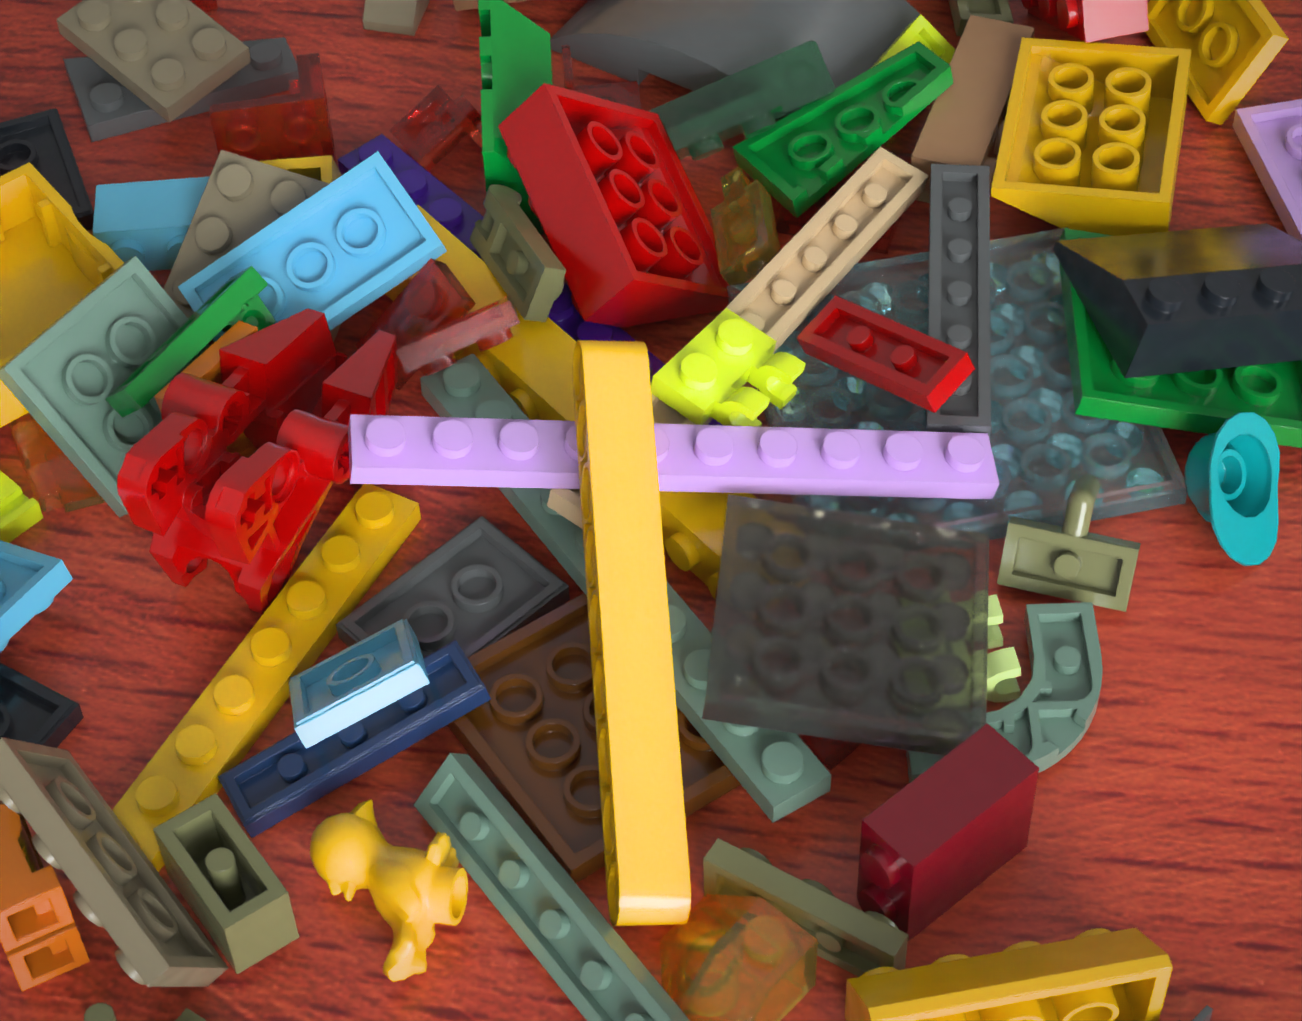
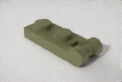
M499 184L490 185L483 201L486 213L483 220L476 221L469 238L470 242L523 319L546 322L554 300L560 296L563 290L566 269L521 209V195L507 186Z

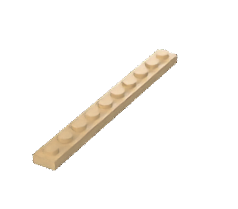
M880 147L726 308L777 341L774 349L775 352L920 196L929 175ZM652 395L654 423L696 425ZM710 417L702 425H708L713 418ZM551 489L547 506L582 528L580 489Z

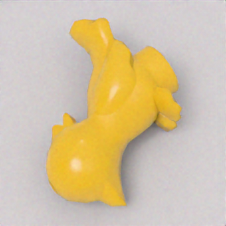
M371 799L358 803L349 813H340L327 817L315 828L310 842V857L318 875L326 881L331 894L335 896L343 892L345 900L351 901L356 890L368 889L376 909L393 929L394 939L383 964L382 973L395 982L405 980L413 974L419 975L426 972V949L435 937V924L458 925L463 917L467 903V873L464 868H458L459 860L456 857V849L451 847L450 837L446 833L437 832L428 845L427 851L417 848L392 846L385 840L377 826L373 800Z

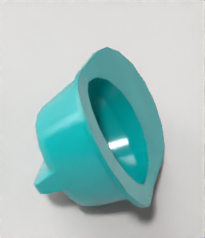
M1254 412L1236 413L1225 420L1218 432L1205 435L1196 442L1188 454L1184 477L1188 497L1206 521L1212 523V528L1220 546L1232 560L1243 566L1260 565L1271 555L1277 542L1279 524L1278 479L1280 451L1274 431L1264 418Z

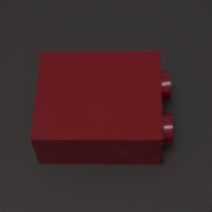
M987 723L863 818L857 883V899L863 912L873 911L886 916L900 931L908 934L909 942L1027 847L1039 767Z

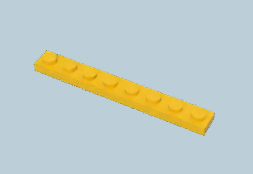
M363 484L113 808L112 811L158 872L164 866V861L153 828L219 792L222 784L218 776L239 765L289 698L290 678L312 667L337 633L336 624L353 612L419 523L421 514L418 502L372 484Z

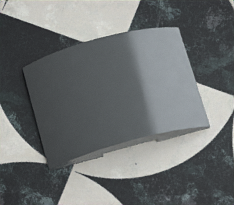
M589 0L550 40L552 50L637 85L649 74H653L729 105L730 123L758 133L869 70L920 13L906 0Z

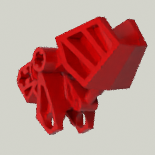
M309 308L220 348L222 384L184 372L176 375L170 382L162 401V421L126 453L117 477L118 495L133 524L153 532L149 552L173 583L187 587L191 580L207 567L208 559L219 563L229 573L234 581L235 591L245 599L249 609L260 614L267 610L287 584L302 543L333 482L342 484L347 480L350 481L348 446L350 414L387 415L398 382L396 335L379 330L348 359L346 354L336 352L325 313ZM242 432L258 449L249 458L241 457L238 452L230 453L226 451L227 446L233 443Z

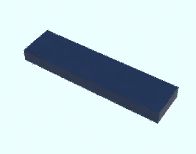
M454 640L423 658L429 684L308 748H305L297 732H294L219 775L218 778L250 837H255L491 700L485 685L458 642Z

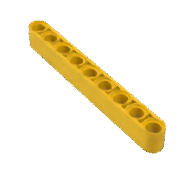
M577 340L573 353L572 381L609 916L613 926L687 924L691 908V883L648 350L646 343L643 341Z

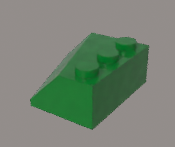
M478 0L481 27L479 52L482 80V154L486 193L489 186L493 184L507 186L518 192L522 197L521 209L540 235H544L545 231L539 218L529 206V195L518 170L511 164L508 158V148L498 125L544 83L554 85L550 33L503 0Z

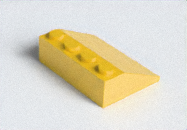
M1022 38L991 187V197L1062 229L1067 228L1112 236L1168 232L1187 103L1191 49Z

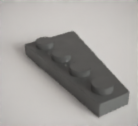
M286 38L242 41V43L249 47L251 62L174 120L302 87L300 69ZM89 57L63 59L91 142L167 123L163 117Z

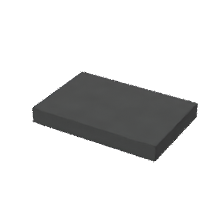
M481 516L336 624L338 637L350 647L401 619H407L418 638L423 658L454 640L458 642L468 658L570 600L569 585Z

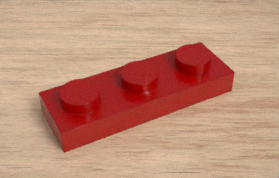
M836 295L796 337L805 354L933 413L937 412L975 370L966 351Z

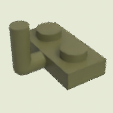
M1083 474L1076 479L1068 497L1062 527L1014 516L1011 517L1008 523L997 584L1078 602H1093V605L1126 612L1141 543L1089 532L1093 507L1100 490V483L1095 476Z

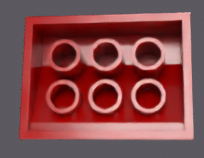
M544 83L498 125L508 148V158L511 164L518 170L529 195V206L539 218L549 240L551 250L566 269L564 276L572 292V303L584 321L625 328L724 310L741 292V288L657 113Z

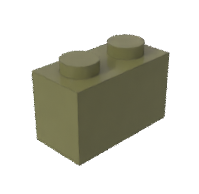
M217 793L153 828L168 876L236 974L241 973L299 938L288 891Z

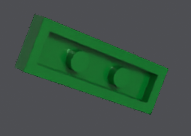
M252 266L231 277L105 400L123 418L143 408L221 330L226 333L239 320L256 326L258 331L273 325L276 320L258 296L268 283Z

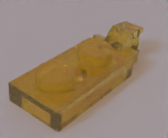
M740 166L721 177L724 201L710 210L719 271L723 279L733 290L750 279H754L781 251L771 195L758 180L751 183Z

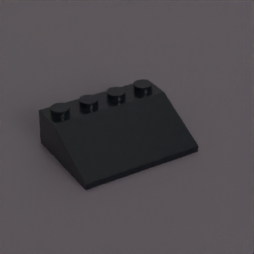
M1267 223L1060 240L1055 242L1053 251L1124 378L1302 360V241Z

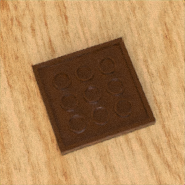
M585 593L469 656L468 660L485 685L491 700L447 725L493 785L575 883L605 866L588 604ZM756 685V687L762 692V694L767 698V700L773 705V707L779 712V714L784 718V720L800 737V733L796 730V728L788 721V719L780 712V710ZM676 706L686 818L741 784Z

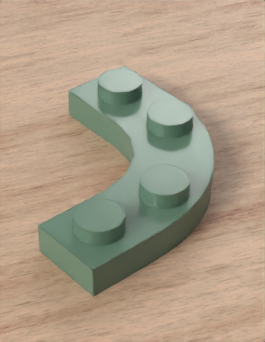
M1093 602L1026 604L1024 624L1032 672L1031 681L1018 699L1002 709L976 715L905 717L904 738L909 783L987 723L1037 765L1039 773L1053 766L1071 752L1090 727L1096 712L1102 684V656Z

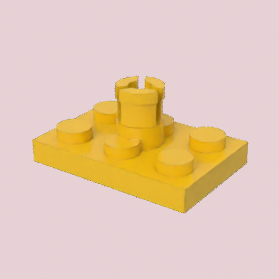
M1150 0L1147 4L1149 31H1145L1155 47L1191 49L1187 94L1204 119L1218 125H1222L1289 40L1261 0Z

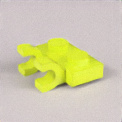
M726 308L653 375L651 394L696 425H702L712 417L726 426L761 427L762 422L757 417L768 407L769 402L782 409L795 396L798 388L792 382L803 373L806 363L787 352L773 354L777 341ZM746 382H748V383H750L751 385H753L754 387H756L758 390H756V389H754V388H752V387H745V386H743V385H744Z

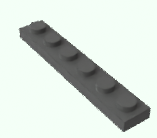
M931 164L927 335L966 351L975 370L936 413L926 409V432L988 433L989 440L991 432L990 166Z

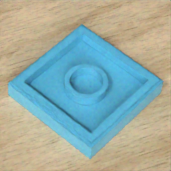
M401 619L290 678L289 689L294 729L305 748L322 741L430 683L418 638L408 620Z

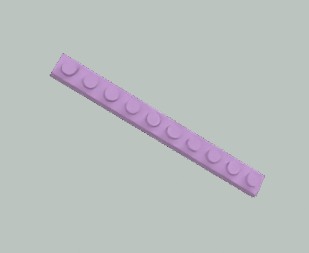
M350 414L348 426L350 484L580 489L575 421ZM654 423L659 491L993 499L999 486L988 433Z

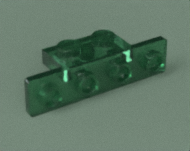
M810 40L649 111L659 115L679 160L691 156L693 161H697L721 151L724 148L723 141L741 133L744 134L745 138H751L772 129L777 125L776 118L833 94L835 86L817 43L814 40Z

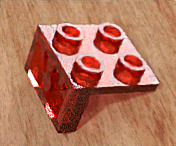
M319 53L297 56L299 79L288 80L290 94L213 104L209 107L218 156L221 150L256 161L332 155L337 165Z

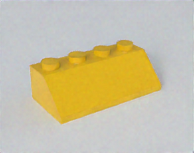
M1097 928L1085 931L1074 939L1047 944L1024 941L1013 944L1002 952L974 957L964 954H951L937 959L930 965L897 970L893 967L871 969L860 977L847 979L845 1020L1159 1021L1173 966L1168 953L1137 928L1114 932L1104 928Z

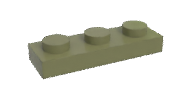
M717 838L703 858L705 898L858 977L871 969L879 967H893L897 970L905 969L908 934L900 931L886 916L873 911L863 912L837 899L821 883L811 879L800 880L774 867L764 855L751 848L743 847L739 849Z

